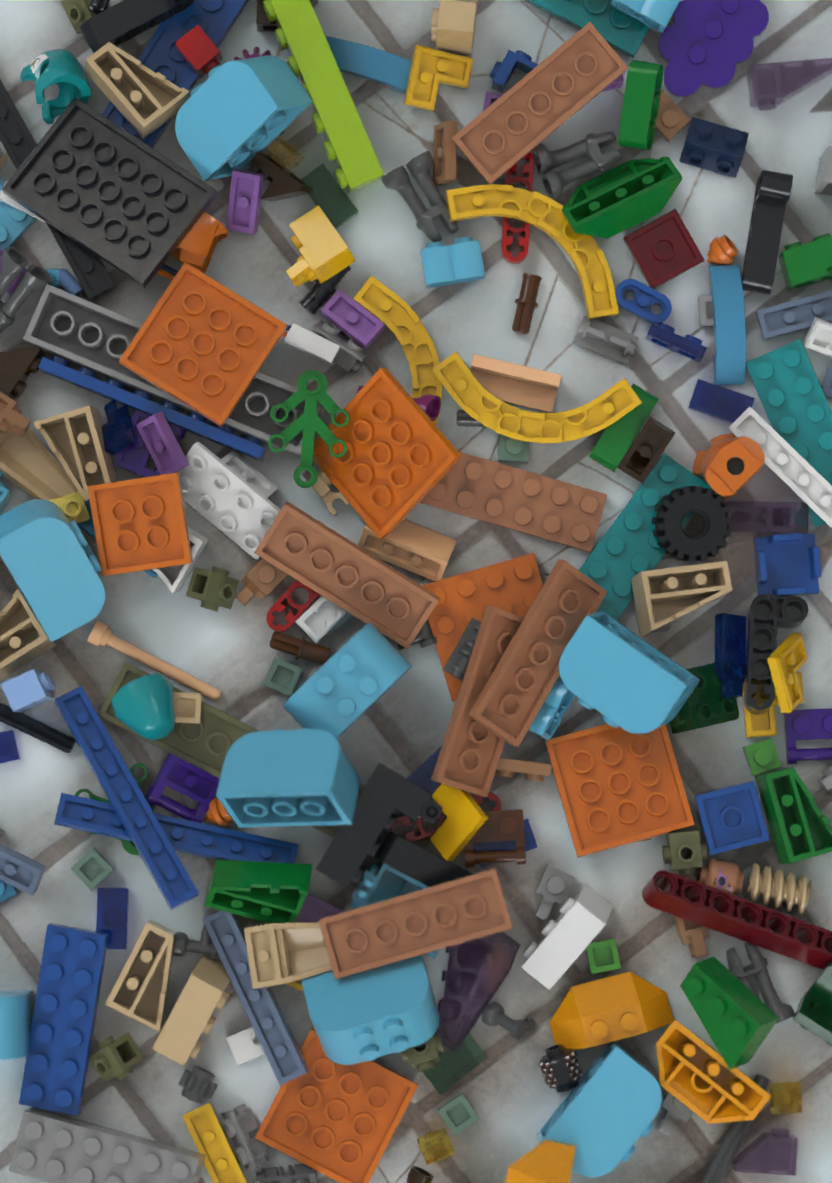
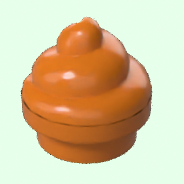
M728 236L715 237L710 242L707 262L710 264L728 265L734 261L738 250Z
M218 797L211 800L205 820L222 827L230 825L233 819Z

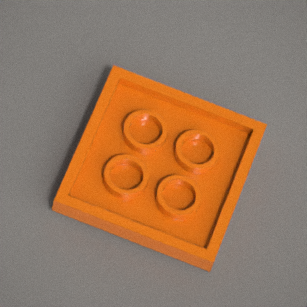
M179 472L87 486L102 576L193 563Z

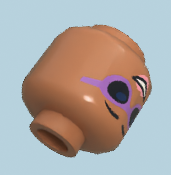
M713 858L709 860L706 867H700L697 882L739 896L743 886L744 873L740 872L739 866L735 862Z

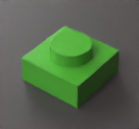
M773 738L742 747L752 776L782 766Z
M615 938L590 942L586 947L591 974L621 968Z

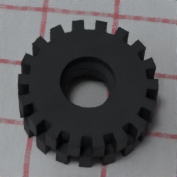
M685 486L670 491L669 495H665L661 499L662 503L656 506L654 510L657 512L656 517H652V524H655V530L652 531L654 537H657L659 540L657 542L659 547L666 550L665 553L669 556H673L681 561H705L710 556H716L719 553L718 550L726 546L727 542H725V539L730 537L732 530H728L729 524H732V517H728L727 512L730 509L728 505L722 503L724 499L720 495H715L713 490L702 488L701 486ZM689 512L700 514L704 521L702 531L695 536L686 534L682 529V519Z

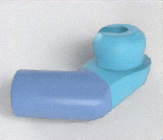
M67 269L46 270L53 278L51 286L64 288L68 293L75 296L81 295L84 291L80 283Z

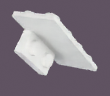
M196 442L185 456L189 465L177 471L179 472L183 500L254 559H259L260 557L254 552L281 510L269 500L278 490V487L233 450L224 458L219 459L203 444Z

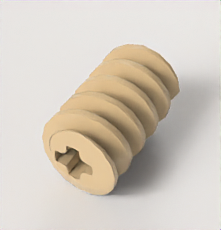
M754 863L748 875L745 895L750 892L752 902H755L759 895H762L763 905L766 906L770 899L774 898L775 908H779L782 902L785 901L787 911H791L793 906L797 904L798 912L802 915L810 898L812 880L807 885L806 876L801 875L795 882L794 873L789 872L784 878L783 871L779 869L772 876L771 867L767 866L760 873L759 864Z

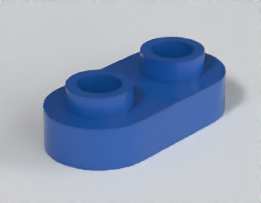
M635 279L623 280L615 290L619 307L651 324L663 323L671 313L672 305L667 296ZM632 291L635 298L629 301L625 299L624 293ZM658 305L661 308V313L653 314L650 307Z

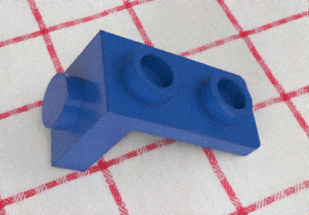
M508 50L503 62L497 61L489 77L493 78L492 89L503 93L515 68L528 74L538 64L532 62V57L522 51L517 50L513 52Z

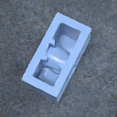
M32 669L0 684L13 712L22 713L55 698L52 693L56 689L49 673L45 674L42 670Z

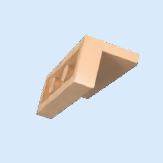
M474 354L470 370L478 381L494 396L506 403L543 412L553 411L561 380L560 374Z
M403 519L384 539H379L366 523L358 546L381 560L433 581H438L443 577L456 545V540Z

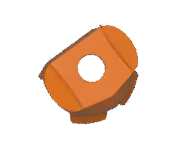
M204 212L170 256L183 264L186 262L202 273H205L217 242L225 239L230 233L221 221Z
M734 433L712 438L710 440L711 446L708 450L698 451L693 465V474L698 476L704 474V478L709 486L721 495L724 500L734 496L761 469L765 462L764 452L758 443L745 436L736 437ZM733 457L741 459L744 463V469L739 475H733L727 470V462Z

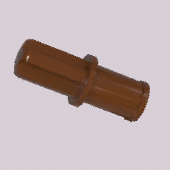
M528 273L523 274L519 299H515L517 308L512 331L516 333H529L534 308L538 307L536 299L540 281L542 280L540 276Z
M277 631L272 634L270 640V647L272 649L294 655L296 660L302 658L322 666L326 663L330 652L329 647L306 641V637L299 639Z

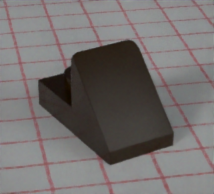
M257 152L251 161L259 168L257 173L264 174V178L271 182L262 195V200L278 201L310 194L313 190L312 187L270 155Z
M650 416L617 468L643 484L676 432Z

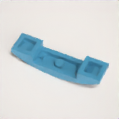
M325 36L341 72L391 86L392 90L406 93L412 61L373 47Z
M739 265L709 266V287L713 303L715 355L713 356L714 386L745 384L746 326Z

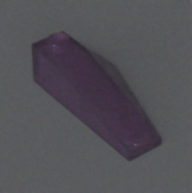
M503 931L446 947V953H450L448 969L443 971L442 981H446L444 998L439 1000L438 1003L440 1022L434 1035L440 1034L443 1045L452 1052L458 1051L511 970L520 944Z

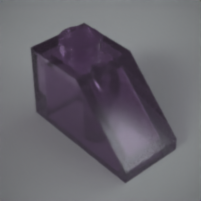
M772 1128L771 1133L763 1132L732 1160L731 1167L735 1172L796 1175L798 1138L794 1134H790L789 1129Z

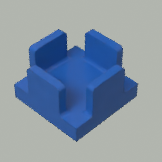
M791 533L753 538L758 595L795 596L819 593L818 578L821 577L819 547L815 546V534Z
M754 781L738 785L734 784L694 796L698 809L696 814L703 839L706 840L709 855L770 840Z

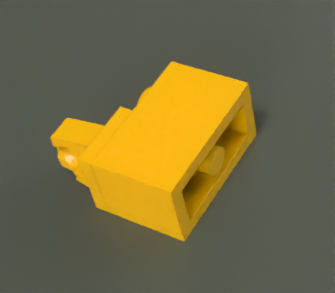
M319 205L289 224L294 233V236L290 239L299 253H301V256L296 260L297 263L286 270L288 277L295 287L309 280L312 282L316 279L322 284L355 262L348 246Z

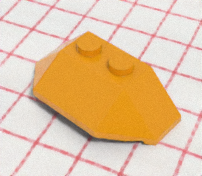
M628 971L571 986L549 1021L555 1045L562 1044L564 1049L577 1050L650 1032L672 1023L673 1016L667 993L633 972Z
M675 1019L656 1042L660 1086L708 1124L754 1120L771 1098L768 1092L737 1067L730 1070L722 1055Z
M545 1139L537 1147L509 1165L505 1183H570L576 1146Z

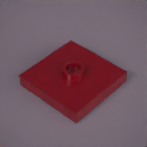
M676 209L623 237V241L649 287L652 289L658 288L705 261Z

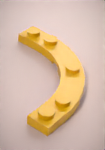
M488 184L446 190L445 195L450 222L478 217L500 216L527 222L547 233L564 249L576 268L583 290L588 320L619 314L611 271L602 249H599L592 236L573 231L562 213L563 205L538 192L515 188L511 185Z
M371 275L353 299L382 321L401 345L410 367L412 398H419L430 394L439 396L442 400V383L432 371L439 364V359L434 343L418 315L404 300ZM438 415V417L433 421V423H434L435 425H437L439 415Z
M457 351L432 369L456 403L472 418L499 434L526 442L561 443L590 436L613 424L642 403L624 378L596 399L578 408L556 413L532 412L509 405L490 393L474 376Z

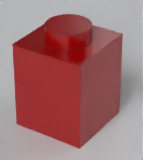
M196 25L175 42L177 51L199 78L204 74L208 76V73L213 68L221 65L220 61L223 60L221 52L199 25Z

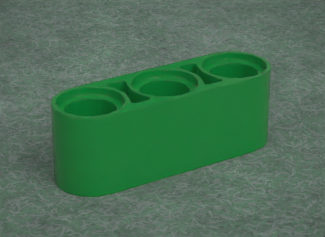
M639 60L631 61L627 73L618 134L619 146L646 151L651 149L664 74L662 64Z
M634 383L631 387L642 403L606 427L589 455V458L612 472H615L659 400Z

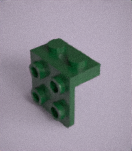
M725 661L686 669L699 678L700 681L676 717L669 722L672 734L733 721L739 718L728 664Z
M832 962L826 966L800 999L793 1018L804 1029L810 1030L831 1046Z

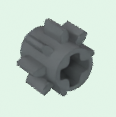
M194 1066L192 1072L185 1070L178 1083L184 1087L181 1094L200 1104L204 1097L211 1100L217 1084L212 1082L215 1075L199 1066Z

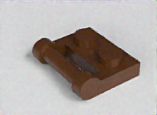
M523 809L484 812L488 817L487 821L464 847L465 867H475L474 864L517 862V865L526 864ZM516 841V850L474 852L473 843Z

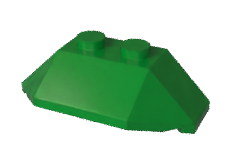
M661 157L660 160L652 158L633 159L579 185L571 195L567 205H564L562 208V213L575 233L608 239L661 213L682 181V176L669 157Z

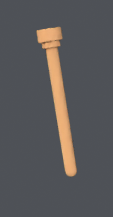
M98 620L87 640L89 643L97 647L99 645L104 647L108 645L214 701L221 698V691L113 635V631L108 629L109 625Z

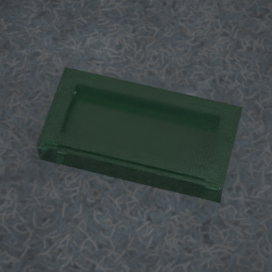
M321 164L301 179L313 188L312 192L308 194L316 206H320L335 229L358 213L357 208L324 164Z
M468 1032L445 1050V1052L440 1054L441 1062L435 1063V1068L423 1071V1073L441 1095L488 1056Z

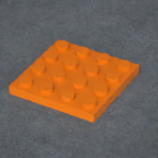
M184 262L119 359V364L222 427L287 329V324Z
M380 368L344 408L350 417L348 424L343 427H337L331 422L328 426L338 439L343 440L347 444L345 455L342 457L332 456L329 452V446L319 436L314 441L313 461L378 538L384 539L455 465L462 455L387 368ZM340 412L335 421L339 424L344 423L346 415ZM336 442L333 444L332 450L336 454H341L344 446Z
M534 553L421 585L440 597L438 604L428 617L432 635L437 639L435 645L442 669H444L472 617L482 621L487 605L525 618L543 587ZM443 670L452 702L456 701L462 681Z
M607 723L552 738L549 741L545 740L577 858L690 828L695 825L666 724L648 733L636 734L628 732L620 726L615 728Z
M311 1028L300 1048L310 1071L281 1085L255 1139L340 1183H369L418 1087V1083L374 1060L353 1065H342L331 1061L325 1055L316 1031Z

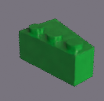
M830 234L815 237L813 242L803 245L802 242L786 245L784 247L785 251H782L778 256L788 291L832 279V235L830 236Z
M793 767L755 776L779 864H791L832 852V828L829 825L830 822L821 813L813 801V796Z
M216 860L208 880L204 906L269 924L295 923L309 891L312 864Z
M715 957L695 963L680 985L730 1070L750 1062L779 1019L772 1010Z

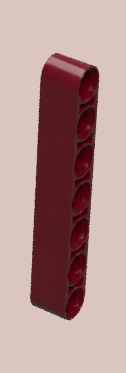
M666 870L656 872L642 890L643 900L652 908L824 970L832 962V931Z

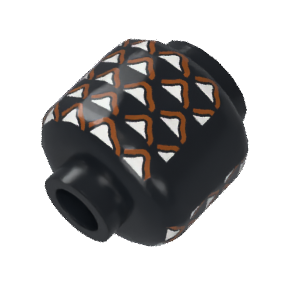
M562 1044L547 1048L545 1050L546 1055L539 1062L546 1085L551 1089H556L557 1092H565L577 1087L579 1080L582 1078L583 1070L576 1051L570 1048L564 1049Z

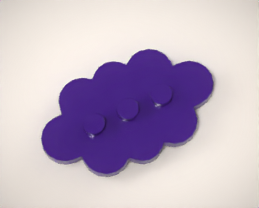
M760 0L681 1L674 12L675 24L666 27L659 38L660 53L669 62L664 72L666 89L677 97H688L693 95L702 84L712 89L727 86L734 77L735 64L742 63L751 56L754 48L753 38L761 35L766 30L769 22V12L766 6Z

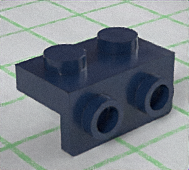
M692 117L679 161L726 176L736 177L744 156L749 133Z

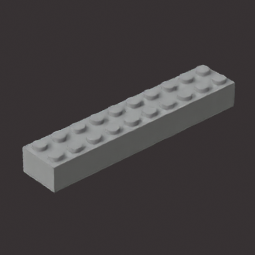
M46 284L23 337L27 344L37 346L45 352L203 416L119 364V359L142 327V323ZM258 372L224 425L268 444L271 436L280 434L304 413L305 400L289 412L287 420L284 422L274 421L270 415L272 407L282 404L298 388ZM317 400V415L320 417L324 407ZM281 407L276 408L274 411L275 417L283 419L285 417V410ZM303 430L287 443L283 451L301 458ZM274 438L272 446L281 449L283 447L282 439Z

